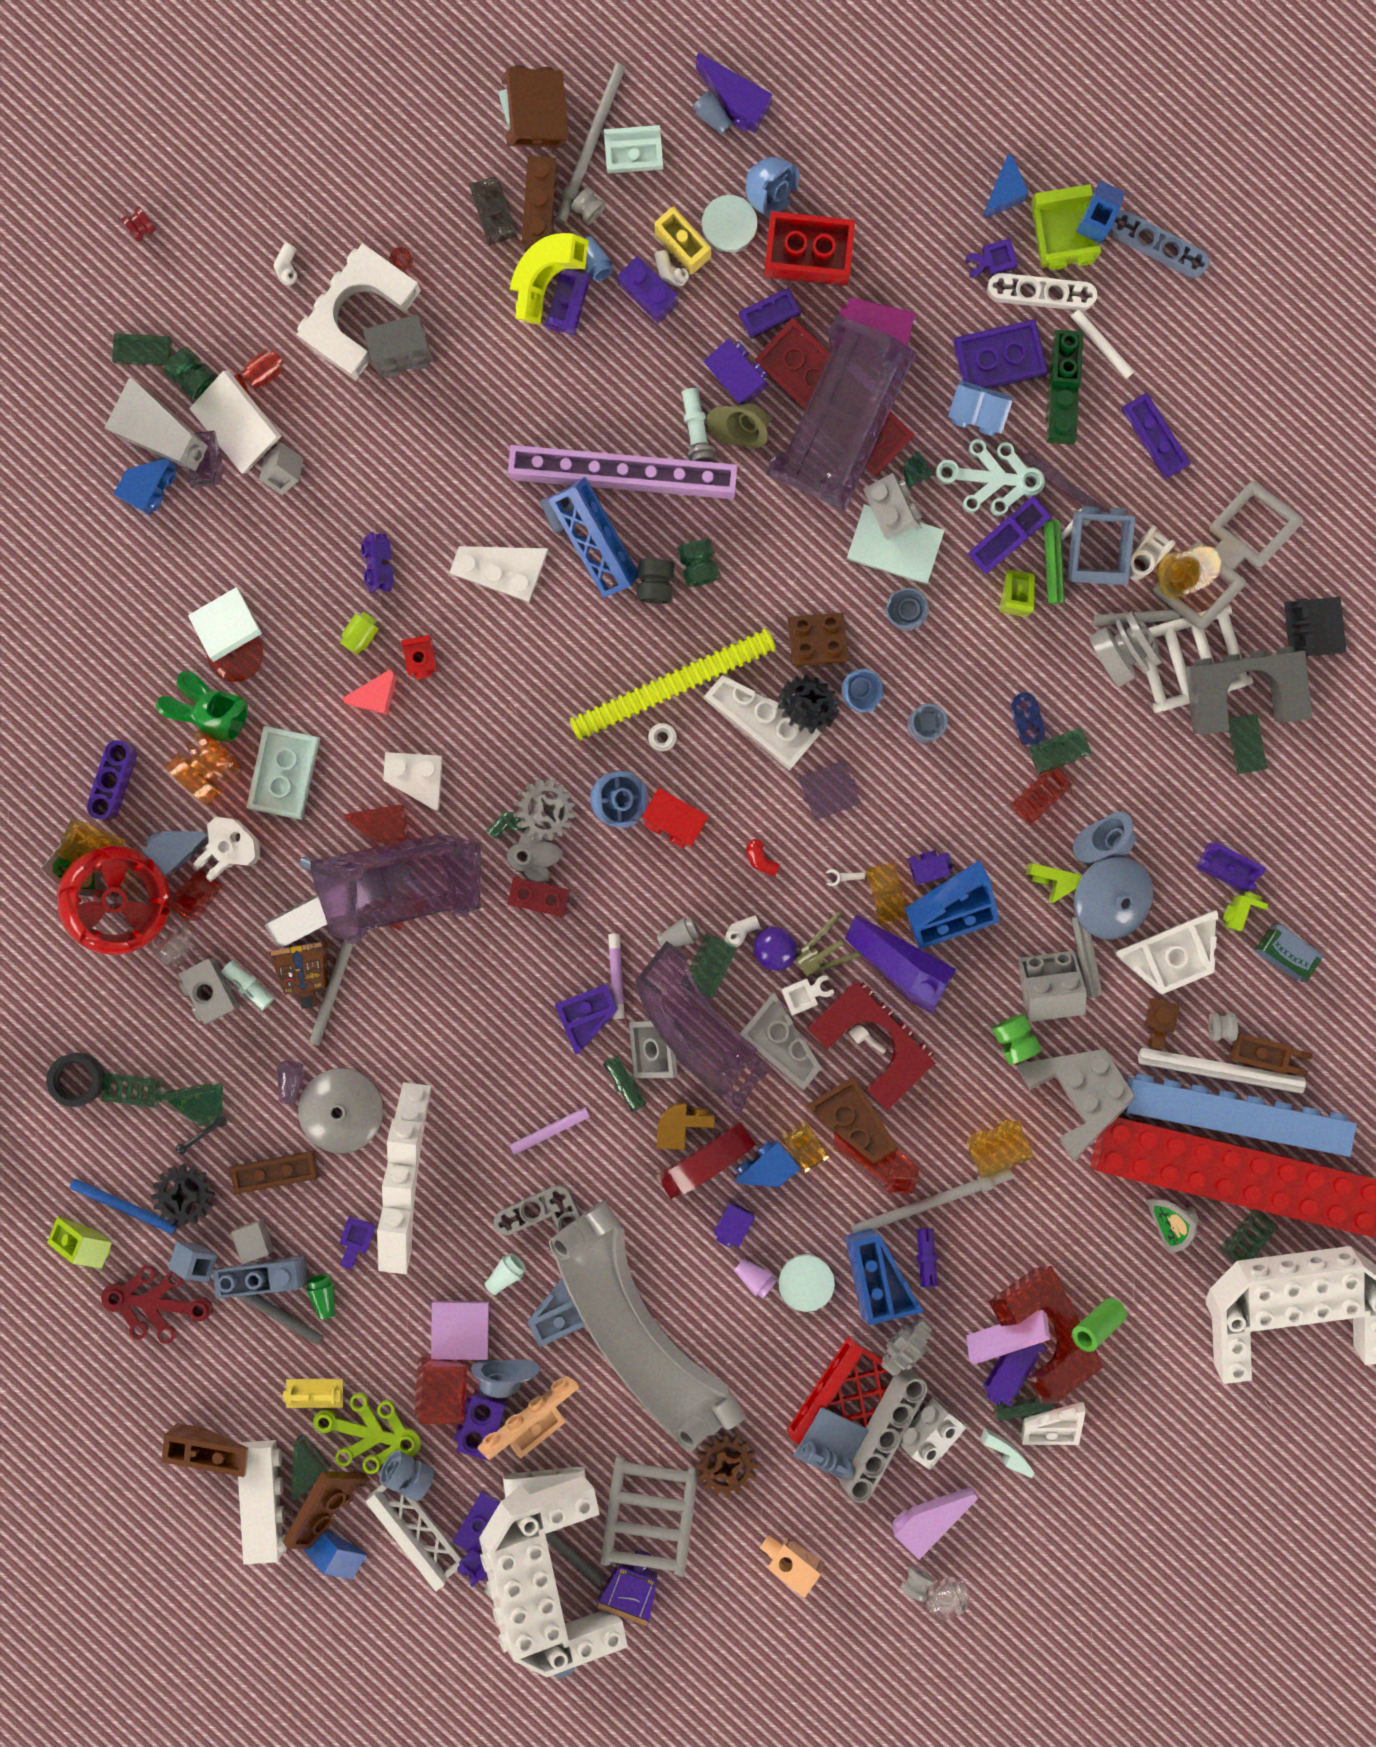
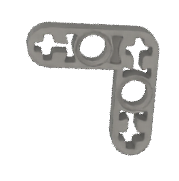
M558 1184L500 1210L494 1218V1227L500 1234L510 1235L552 1216L560 1232L564 1229L562 1227V1220L565 1217L573 1216L577 1219L581 1214L569 1189L564 1185ZM554 1191H558L559 1194L564 1193L566 1195L563 1199L565 1209L570 1205L573 1210L565 1211L560 1216H557L556 1212H560L561 1208L558 1202L552 1203L551 1201L554 1197ZM530 1202L537 1203L541 1209L540 1214L534 1218L527 1216L525 1213L526 1204ZM519 1208L520 1216L525 1223L521 1224L519 1218L512 1222V1228L510 1229L506 1225H500L503 1219L502 1215L506 1214L508 1218L517 1215L514 1209Z

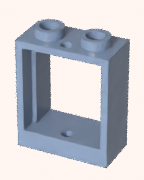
M1082 506V511H1074L1067 574L1068 580L1082 583L1128 585L1135 516L1127 514L1128 509L1110 508V513L1099 512V507ZM1083 520L1122 522L1117 570L1078 568Z

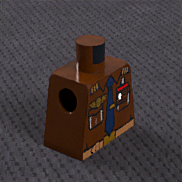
M327 941L269 951L283 993L285 995L298 993L301 1009L318 1006L315 989L328 986Z

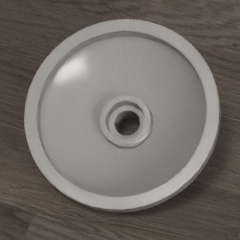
M337 1068L319 1074L308 1083L299 1100L298 1116L303 1132L313 1144L328 1152L348 1153L362 1148L376 1135L383 1119V1102L377 1087L367 1076L352 1069ZM336 1107L342 1110L340 1118L333 1115V1109Z

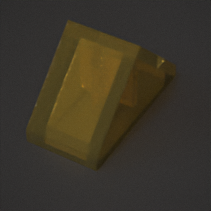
M893 862L865 869L878 924L906 917L903 891Z
M806 1120L782 1134L785 1143L804 1172L829 1158Z

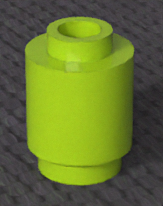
M362 612L360 616L355 613L341 634L343 638L340 644L359 655L362 650H366L379 630L375 626L377 620L365 612Z

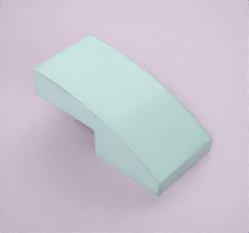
M984 1428L981 1435L984 1445L1004 1453L1002 1461L1007 1468L1033 1478L1034 1471L1024 1456L1006 1439Z

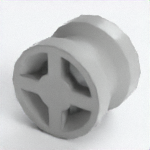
M586 188L573 201L571 210L574 213H579L583 217V222L589 225L601 215L606 207V203L602 199H597L591 188Z
M1210 1013L1208 1030L1211 1041H1219L1221 1038L1236 1041L1238 1022L1235 1013H1227L1225 1016H1220L1218 1013Z
M910 1566L908 1570L909 1576L906 1581L902 1582L900 1589L908 1596L925 1602L928 1597L927 1590L934 1585L935 1579L927 1572Z

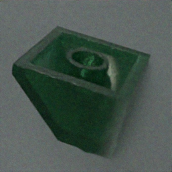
M207 1083L155 1093V1099L188 1122H197V1126L210 1125L215 1123L214 1118L222 1117L223 1084Z

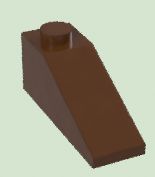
M181 1423L175 1424L164 1435L161 1461L163 1463L239 1477L246 1475L248 1447L206 1428Z

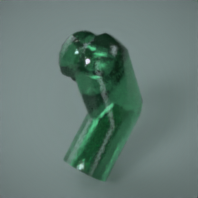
M503 812L486 831L497 840L506 829L524 831L527 827L518 828L517 824L521 821V818L514 817L513 814L515 812Z

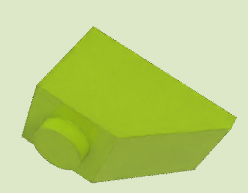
M62 1217L56 1218L47 1241L51 1247L72 1264L101 1269L105 1259L109 1256L112 1244L100 1232Z

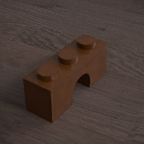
M528 156L522 230L524 251H527L544 237L554 234L553 208L558 178L556 158Z

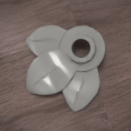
M536 826L540 829H545L543 826ZM524 831L519 843L513 845L508 850L507 862L512 869L523 871L530 881L539 883L549 881L547 867L557 863L563 855V851L557 845L546 842L544 836L542 840L534 839V834L526 836ZM518 852H523L526 855L524 862H520L517 859Z

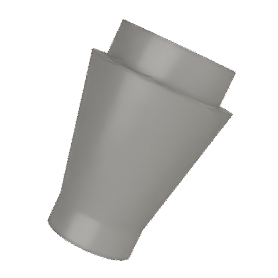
M683 917L663 933L657 935L658 942L663 951L673 947L696 943V939L701 938L699 928L693 917L688 919Z

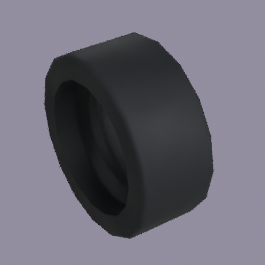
M76 1052L61 1056L52 1063L47 1072L46 1084L49 1094L56 1102L67 1107H78L91 1103L99 1097L104 1088L105 1074L102 1065L96 1058L87 1053ZM72 1063L82 1064L91 1072L92 1085L89 1091L81 1096H71L65 1093L60 1084L62 1070Z

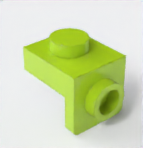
M1245 892L1244 896L1235 895L1232 905L1229 904L1225 910L1223 920L1226 923L1224 928L1242 931L1250 907L1267 910L1268 904L1261 902L1262 897L1253 893Z

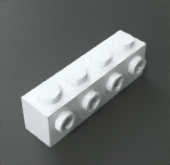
M276 1440L242 1442L241 1445L248 1447L246 1475L244 1477L238 1476L243 1564L278 1562L283 1552H286L287 1549L282 1542L286 1534H282L281 1526L285 1522V1507L280 1506V1495L283 1494V1478L278 1477V1467L282 1463L281 1449H277Z

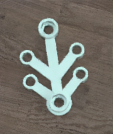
M980 439L973 440L969 445L968 451L972 457L978 458L988 471L959 468L952 460H944L938 465L935 472L937 480L942 484H951L955 480L988 483L974 495H969L965 498L962 506L967 513H975L979 509L980 504L1003 485L1016 486L1005 497L995 499L990 506L993 515L1003 516L1007 512L1008 507L1021 496L1037 495L1045 485L1043 473L1033 467L1027 468L1015 454L1013 445L1008 442L999 445L996 455L1000 460L1007 461L1016 474L1005 473L986 449L985 442ZM979 444L982 447V452L975 453L972 448L973 445ZM1007 447L1010 450V455L1003 456L1000 449ZM949 469L952 474L951 477H943L942 470ZM1032 478L1035 481V486H1027L1025 480ZM974 500L976 502V508H969L967 506V501ZM995 503H1002L1004 511H997Z

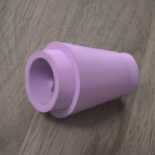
M745 1258L734 1270L754 1296L758 1295L762 1299L777 1282L772 1278V1273L750 1261L748 1262Z

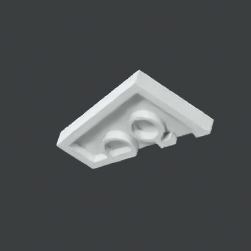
M459 546L449 573L530 603L549 550L547 548Z

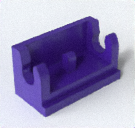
M570 269L562 270L559 273L545 324L546 328L576 335L590 283L588 273H581Z
M1217 842L1207 844L1196 869L1245 893L1256 888L1255 881L1258 876L1264 874L1266 867Z

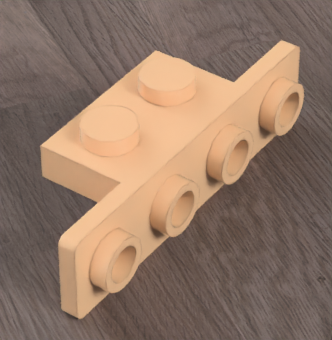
M568 1376L556 1380L551 1385V1389L546 1393L532 1399L527 1408L519 1414L511 1416L506 1421V1424L497 1432L487 1435L483 1443L478 1446L480 1453L490 1460L510 1444L519 1458L525 1456L566 1423L556 1406L579 1389L577 1382Z

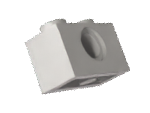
M208 958L178 974L181 978L179 986L185 996H190L194 1004L192 1011L197 1020H202L204 1024L212 1023L241 1008L225 976L221 974L222 970L215 958ZM205 984L209 985L213 990V995L209 1000L203 998L201 994V989Z

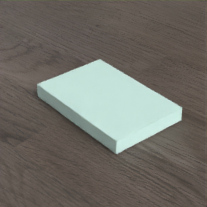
M864 504L847 560L927 585L945 530L920 522L921 529L916 530L912 526L887 540L871 506Z
M264 726L246 808L303 820L320 738Z

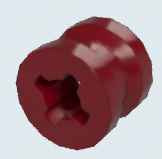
M140 206L135 209V213L131 216L121 218L138 243L143 240L145 234L156 231V228Z

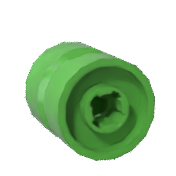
M1025 1013L1009 1018L992 1028L998 1043L1004 1044L1002 1052L1009 1065L1024 1061L1042 1051L1036 1036L1029 1033L1032 1027Z

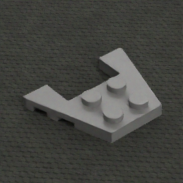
M1105 1049L1017 1065V1070L1029 1090L1056 1077L1083 1120V1125L1060 1136V1141L1073 1162L1081 1156V1153L1089 1145L1093 1144L1100 1133L1108 1125H1111L1135 1098Z

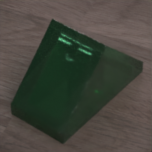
M299 1435L294 1442L291 1499L295 1500L316 1483L322 1471H328L331 1467V1463L305 1435Z

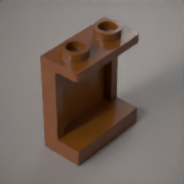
M523 65L511 66L501 77L502 84L507 86L510 130L506 134L507 146L561 148L569 138L563 71L553 70L551 67L526 69Z

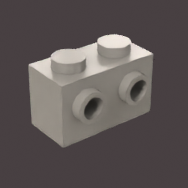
M933 1397L909 1425L900 1445L911 1458L931 1470L967 1426L952 1410Z

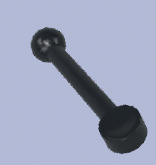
M218 1116L212 1125L186 1143L178 1144L175 1148L176 1153L179 1155L184 1154L188 1147L217 1127L225 1126L227 1123L226 1117Z

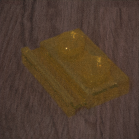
M72 816L60 841L59 850L55 851V855L73 862L83 854L96 848L123 846L125 839Z

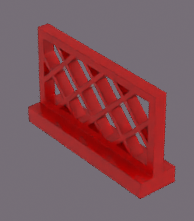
M848 1335L786 1429L790 1438L800 1444L820 1408L827 1409L835 1404H840L842 1417L850 1421L862 1418L863 1427L866 1428L876 1408L865 1411L863 1398L878 1394L880 1402L883 1397L882 1393H885L888 1387H881L878 1374L888 1372L883 1366L877 1368V1364H882V1358L860 1345L858 1341ZM862 1355H865L871 1359L873 1369L858 1373L856 1364ZM874 1375L876 1389L862 1392L859 1379ZM855 1380L857 1393L842 1397L841 1387L843 1384ZM859 1399L861 1412L846 1415L843 1402Z

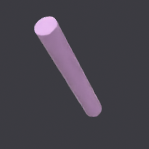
M584 1107L510 1144L513 1154L516 1155L589 1118V1112Z

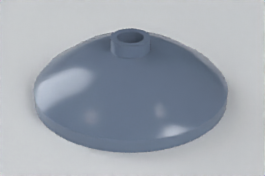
M1110 856L1094 863L1083 874L1075 891L1074 908L1077 919L1082 927L1096 937L1109 940L1119 939L1134 932L1144 922L1151 909L1153 901L1151 878L1141 864L1128 857ZM1126 899L1124 905L1121 906V902Z

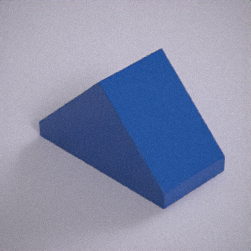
M1009 154L1005 159L983 216L985 217L993 216L1025 202L1029 193L1014 157Z
M326 1530L310 1549L304 1550L324 1575L353 1580L368 1554L329 1530Z

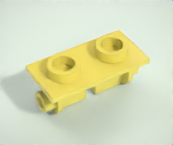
M286 1379V1391L283 1392V1402H286V1408H343V1379Z

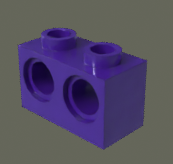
M478 1390L474 1391L472 1398L466 1397L462 1413L467 1416L464 1425L458 1424L454 1441L459 1442L456 1451L488 1460L478 1450V1446L483 1441L472 1443L468 1438V1434L477 1432L484 1440L490 1433L497 1432L507 1399L483 1396ZM478 1405H486L489 1407L491 1414L481 1416L477 1413L476 1407Z

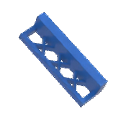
M586 477L577 480L568 489L548 499L603 598L630 587L637 580L638 570ZM569 496L575 506L574 512L571 513L564 510L559 500ZM576 522L586 526L589 531L587 538L578 535L575 530ZM590 547L600 551L603 556L601 563L591 558L589 555ZM603 573L612 574L618 584L608 588L602 578Z

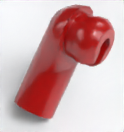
M752 839L749 845L746 846V855L750 865L756 870L776 876L780 864L766 859L763 851L764 843L759 839Z

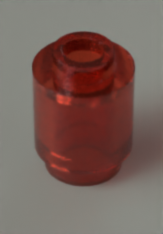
M265 348L245 364L246 368L241 372L256 390L260 386L265 387L284 371L280 367L284 364V361L274 349L268 352Z

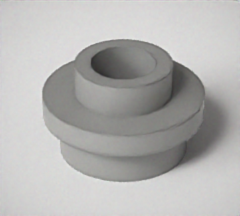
M698 443L688 452L690 461L713 463L715 461L716 449L707 443Z

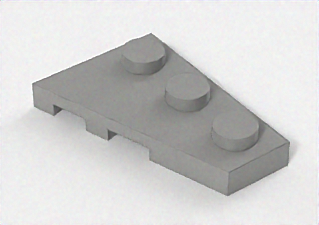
M773 992L739 1033L738 1037L801 1090H804L822 1067L805 1040L798 1033L793 1025V1021L783 1009L775 992Z

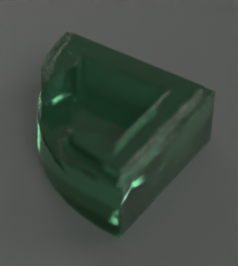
M919 451L912 455L905 464L904 476L909 488L929 479L933 475Z

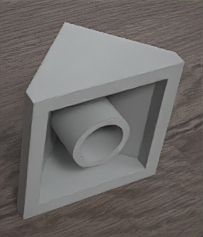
M673 1018L629 1022L634 1078L678 1077Z

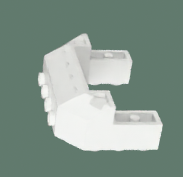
M1351 1246L1236 1261L1209 1289L1206 1297V1306L1212 1315L1214 1366L1223 1384L1252 1380L1250 1332L1353 1318V1346L1365 1365L1376 1364V1264Z
M584 1476L529 1494L524 1487L516 1489L500 1502L479 1538L483 1553L480 1555L481 1562L488 1575L489 1581L486 1583L489 1595L494 1602L495 1608L492 1610L501 1633L498 1637L502 1651H508L514 1662L545 1677H550L628 1647L623 1622L618 1615L602 1610L567 1624L564 1623L545 1534L600 1515L594 1487Z

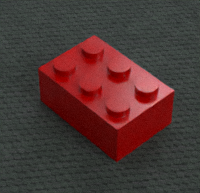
M771 211L764 277L847 286L850 277L855 220Z

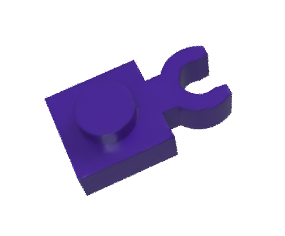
M1010 238L983 246V255L972 253L966 256L964 260L965 264L975 262L978 265L977 269L970 271V278L978 277L985 269H988L989 275L993 276L1015 269L1018 266Z

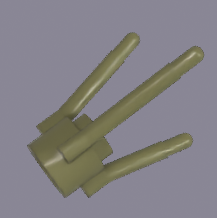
M838 911L805 946L799 949L801 954L795 959L807 977L812 973L818 975L824 970L848 962L861 955L859 952H855L822 964L825 962L823 960L824 957L844 945L843 940L836 942L820 953L816 948L810 950L842 916V912Z

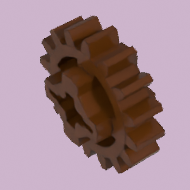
M724 1432L722 1440L713 1435V1444L706 1441L703 1443L706 1451H698L697 1457L703 1461L696 1462V1469L703 1470L698 1474L699 1481L706 1479L704 1484L706 1490L713 1486L714 1495L718 1496L722 1490L725 1491L726 1498H729L730 1491L732 1490L737 1495H740L741 1486L747 1489L750 1488L748 1478H756V1473L751 1469L757 1468L758 1465L756 1460H750L755 1456L754 1449L747 1451L749 1446L747 1440L739 1443V1435L736 1434L733 1440H731L727 1432ZM726 1447L734 1448L737 1451L733 1452L727 1450ZM715 1452V1461L707 1466L710 1456ZM726 1460L728 1464H731V1468L727 1469L725 1466H722V1461ZM746 1464L743 1474L738 1478V1470ZM721 1478L723 1480H726L727 1482H720L716 1479Z

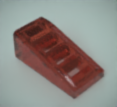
M1053 764L1021 792L1010 805L1027 824L1036 821L1073 784ZM1049 776L1059 785L1060 788L1058 790L1047 779ZM1042 784L1052 796L1049 797L1040 785ZM1034 792L1043 804L1040 805L1031 794Z

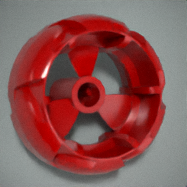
M124 846L100 847L90 850L75 859L64 872L57 889V912L66 932L81 946L101 954H128L148 945L163 929L170 912V889L160 867L142 852ZM101 870L107 887L101 888L95 893L94 902L81 903L79 893L83 883L93 872ZM127 870L134 872L144 883L148 898H146V903L148 904L127 902L125 892L119 889ZM109 893H112L110 897H115V902L109 904L108 907L106 897L109 896ZM122 912L125 919L134 927L125 933L117 935L104 934L97 929H93L105 913Z

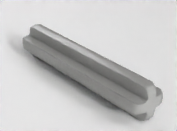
M1077 916L1072 917V924L1083 982L1087 991L1086 996L1089 998L1102 995L1092 936L1091 933L1082 927Z

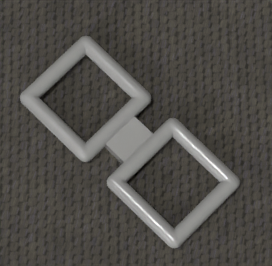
M1250 482L1210 525V532L1222 541L1212 552H1209L1199 543H1194L1153 587V593L1198 629H1206L1245 587L1246 580L1235 572L1238 566L1246 559L1257 568L1263 567L1303 523L1302 516L1257 482ZM1253 495L1289 521L1259 554L1224 528ZM1196 557L1232 583L1203 616H1200L1167 590Z

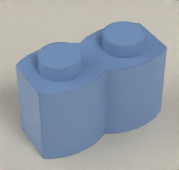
M959 381L948 417L953 419L952 423L957 426L968 427L969 424L980 427L979 431L981 433L995 436L996 432L1002 433L1013 397Z

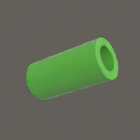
M1106 1298L1073 1329L1072 1337L1076 1345L1084 1351H1094L1126 1320V1309L1118 1300Z

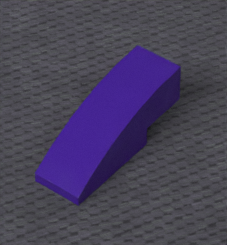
M1033 495L967 554L987 574L1051 519L1053 515Z

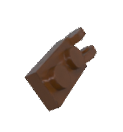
M1238 1033L1236 1041H1233L1229 1059L1285 1074L1290 1072L1307 1077L1308 1070L1298 1066H1289L1291 1055L1311 1060L1313 1053L1293 1049V1046Z

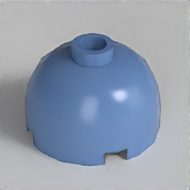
M767 157L755 166H752L746 176V196L749 203L761 214L769 217L771 211L783 212L791 202V200L787 199L791 190L797 191L800 180L799 169L791 162L780 157Z
M614 771L603 775L595 782L591 790L590 803L593 813L600 821L612 827L626 828L635 825L648 807L649 796L643 781L634 776L635 774L625 771Z

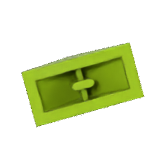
M1007 569L999 608L1000 613L1027 617L1033 612L1035 574Z

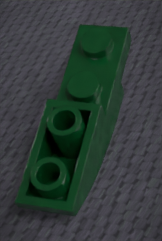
M1055 329L1046 406V443L1075 445L1077 441L1078 400L1083 354V332Z

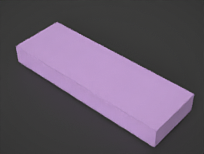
M1040 1310L966 1335L969 1361L975 1365L1050 1340L1047 1314Z

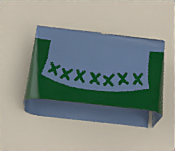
M1281 924L1271 925L1254 949L1257 954L1298 981L1302 977L1300 982L1309 981L1324 957V954Z

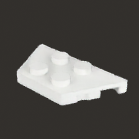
M1217 910L1114 952L1115 956L1159 994H1164L1214 973L1215 969L1214 950L1216 949L1217 937H1215L1216 920H1218Z

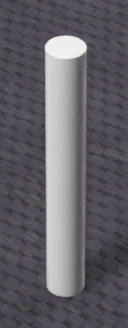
M1080 309L1071 315L1075 323L1122 376L1128 379L1135 371Z

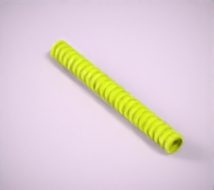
M764 628L760 634L755 632L753 637L747 636L745 641L740 639L736 645L731 643L729 648L723 647L721 652L716 650L714 655H706V659L702 660V658H699L697 663L692 661L690 666L686 667L684 665L680 671L675 669L673 674L666 673V677L662 678L660 676L656 682L651 680L649 685L643 684L641 689L636 687L632 693L627 691L625 696L619 695L615 701L612 698L610 703L606 704L604 702L602 707L599 708L595 706L591 712L588 709L586 714L582 715L580 713L576 719L571 717L569 722L577 739L582 741L584 736L590 737L594 731L597 734L601 728L606 730L607 725L611 724L614 726L618 720L621 723L623 718L627 717L629 719L633 713L638 715L642 709L647 711V707L651 706L653 708L657 702L662 704L666 698L671 700L672 695L677 697L681 691L686 693L688 688L694 689L698 683L701 686L705 680L710 682L711 677L715 676V678H718L720 673L725 675L727 670H735V666L739 665V667H742L744 662L749 664L751 659L755 658L757 660L761 654L766 656L768 651L775 652V643L769 631Z

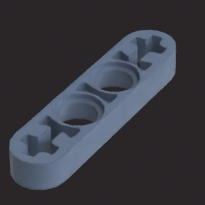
M1119 210L1109 231L1113 238L1190 278L1202 276L1209 267V257L1203 250L1129 211ZM1120 219L1126 221L1125 227L1122 230L1117 229L1118 224L1116 222H1119ZM1134 225L1138 226L1133 236H1128L1131 233ZM1142 231L1150 232L1153 236V242L1148 245L1142 244L1138 237L1139 233ZM1164 245H1175L1178 249V255L1173 258L1167 257L1163 251ZM1184 251L1187 252L1186 259L1182 263L1178 262L1183 256ZM1198 258L1200 266L1195 270L1191 268V261Z

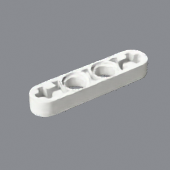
M998 273L992 276L986 288L988 297L995 302L1067 310L1080 309V311H1086L1092 307L1097 299L1095 286L1088 282ZM999 281L1002 282L1004 288H1011L1013 282L1017 283L1014 290L1015 296H1011V289H1004L1002 294H998L997 289L993 288V286H996ZM1023 284H1031L1035 288V295L1030 298L1024 297L1020 292V287ZM1059 287L1063 292V298L1057 301L1052 300L1048 295L1049 288ZM1069 288L1073 289L1071 295H1079L1084 290L1086 291V296H1090L1085 303L1081 302V297L1072 296L1070 302H1067Z

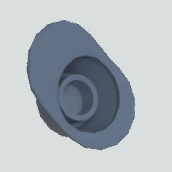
M1114 812L1088 826L1075 838L1073 854L1083 863H1093L1110 856L1127 855L1134 846V842L1138 839L1137 834L1133 831V820L1125 812Z
M488 1359L474 1363L471 1371L479 1379L481 1395L507 1398L519 1390L521 1382L537 1376L540 1372V1367L535 1361L527 1359Z

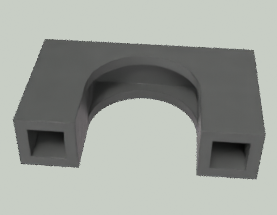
M1295 646L1277 648V653L1267 654V650L1251 651L1250 657L1240 658V654L1222 656L1223 661L1212 662V658L1196 659L1195 665L1186 666L1193 734L1204 735L1230 731L1227 692L1232 681L1238 675L1249 670L1258 672L1269 683L1275 722L1286 723L1312 719L1305 651H1295Z

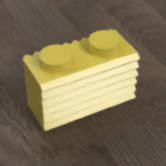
M674 206L655 222V237H659L662 245H666V249L670 250V254H674V258H677V262H681V266H685V269L689 270V274L693 275L711 258V247Z

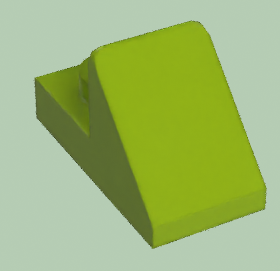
M1029 863L1026 875L1033 876L1032 882L1049 885V881H1053L1048 903H1054L1075 890L1083 876L1035 863Z

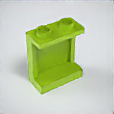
M1091 184L1034 194L1031 201V209L1041 268L1050 267V270H1060L1067 267V264L1078 263L1079 266L1094 263L1102 252L1101 246H1097L1095 241L1075 232L1093 196Z

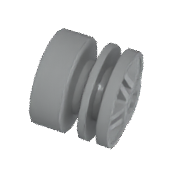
M1133 611L1126 614L1130 625L1129 628L1126 627L1120 618L1116 620V626L1119 634L1116 636L1107 627L1089 636L1101 663L1118 687L1136 678L1133 664L1137 663L1145 672L1150 670L1145 657L1148 656L1155 666L1162 663L1156 640L1147 625Z

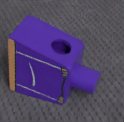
M637 1550L635 1553L652 1556L650 1553L643 1550ZM617 1563L598 1596L597 1608L648 1626L657 1583V1573L648 1569V1567Z

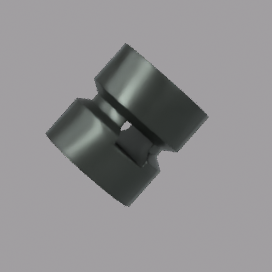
M663 559L639 560L638 577L642 579V582L637 585L636 601L650 604L672 603L673 586L669 584V581L674 579L675 562Z

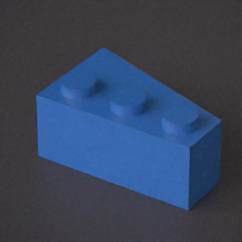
M980 860L904 908L910 931L919 949L1000 922L990 878Z
M871 1229L845 1235L861 1318L868 1325L924 1312L878 1233Z

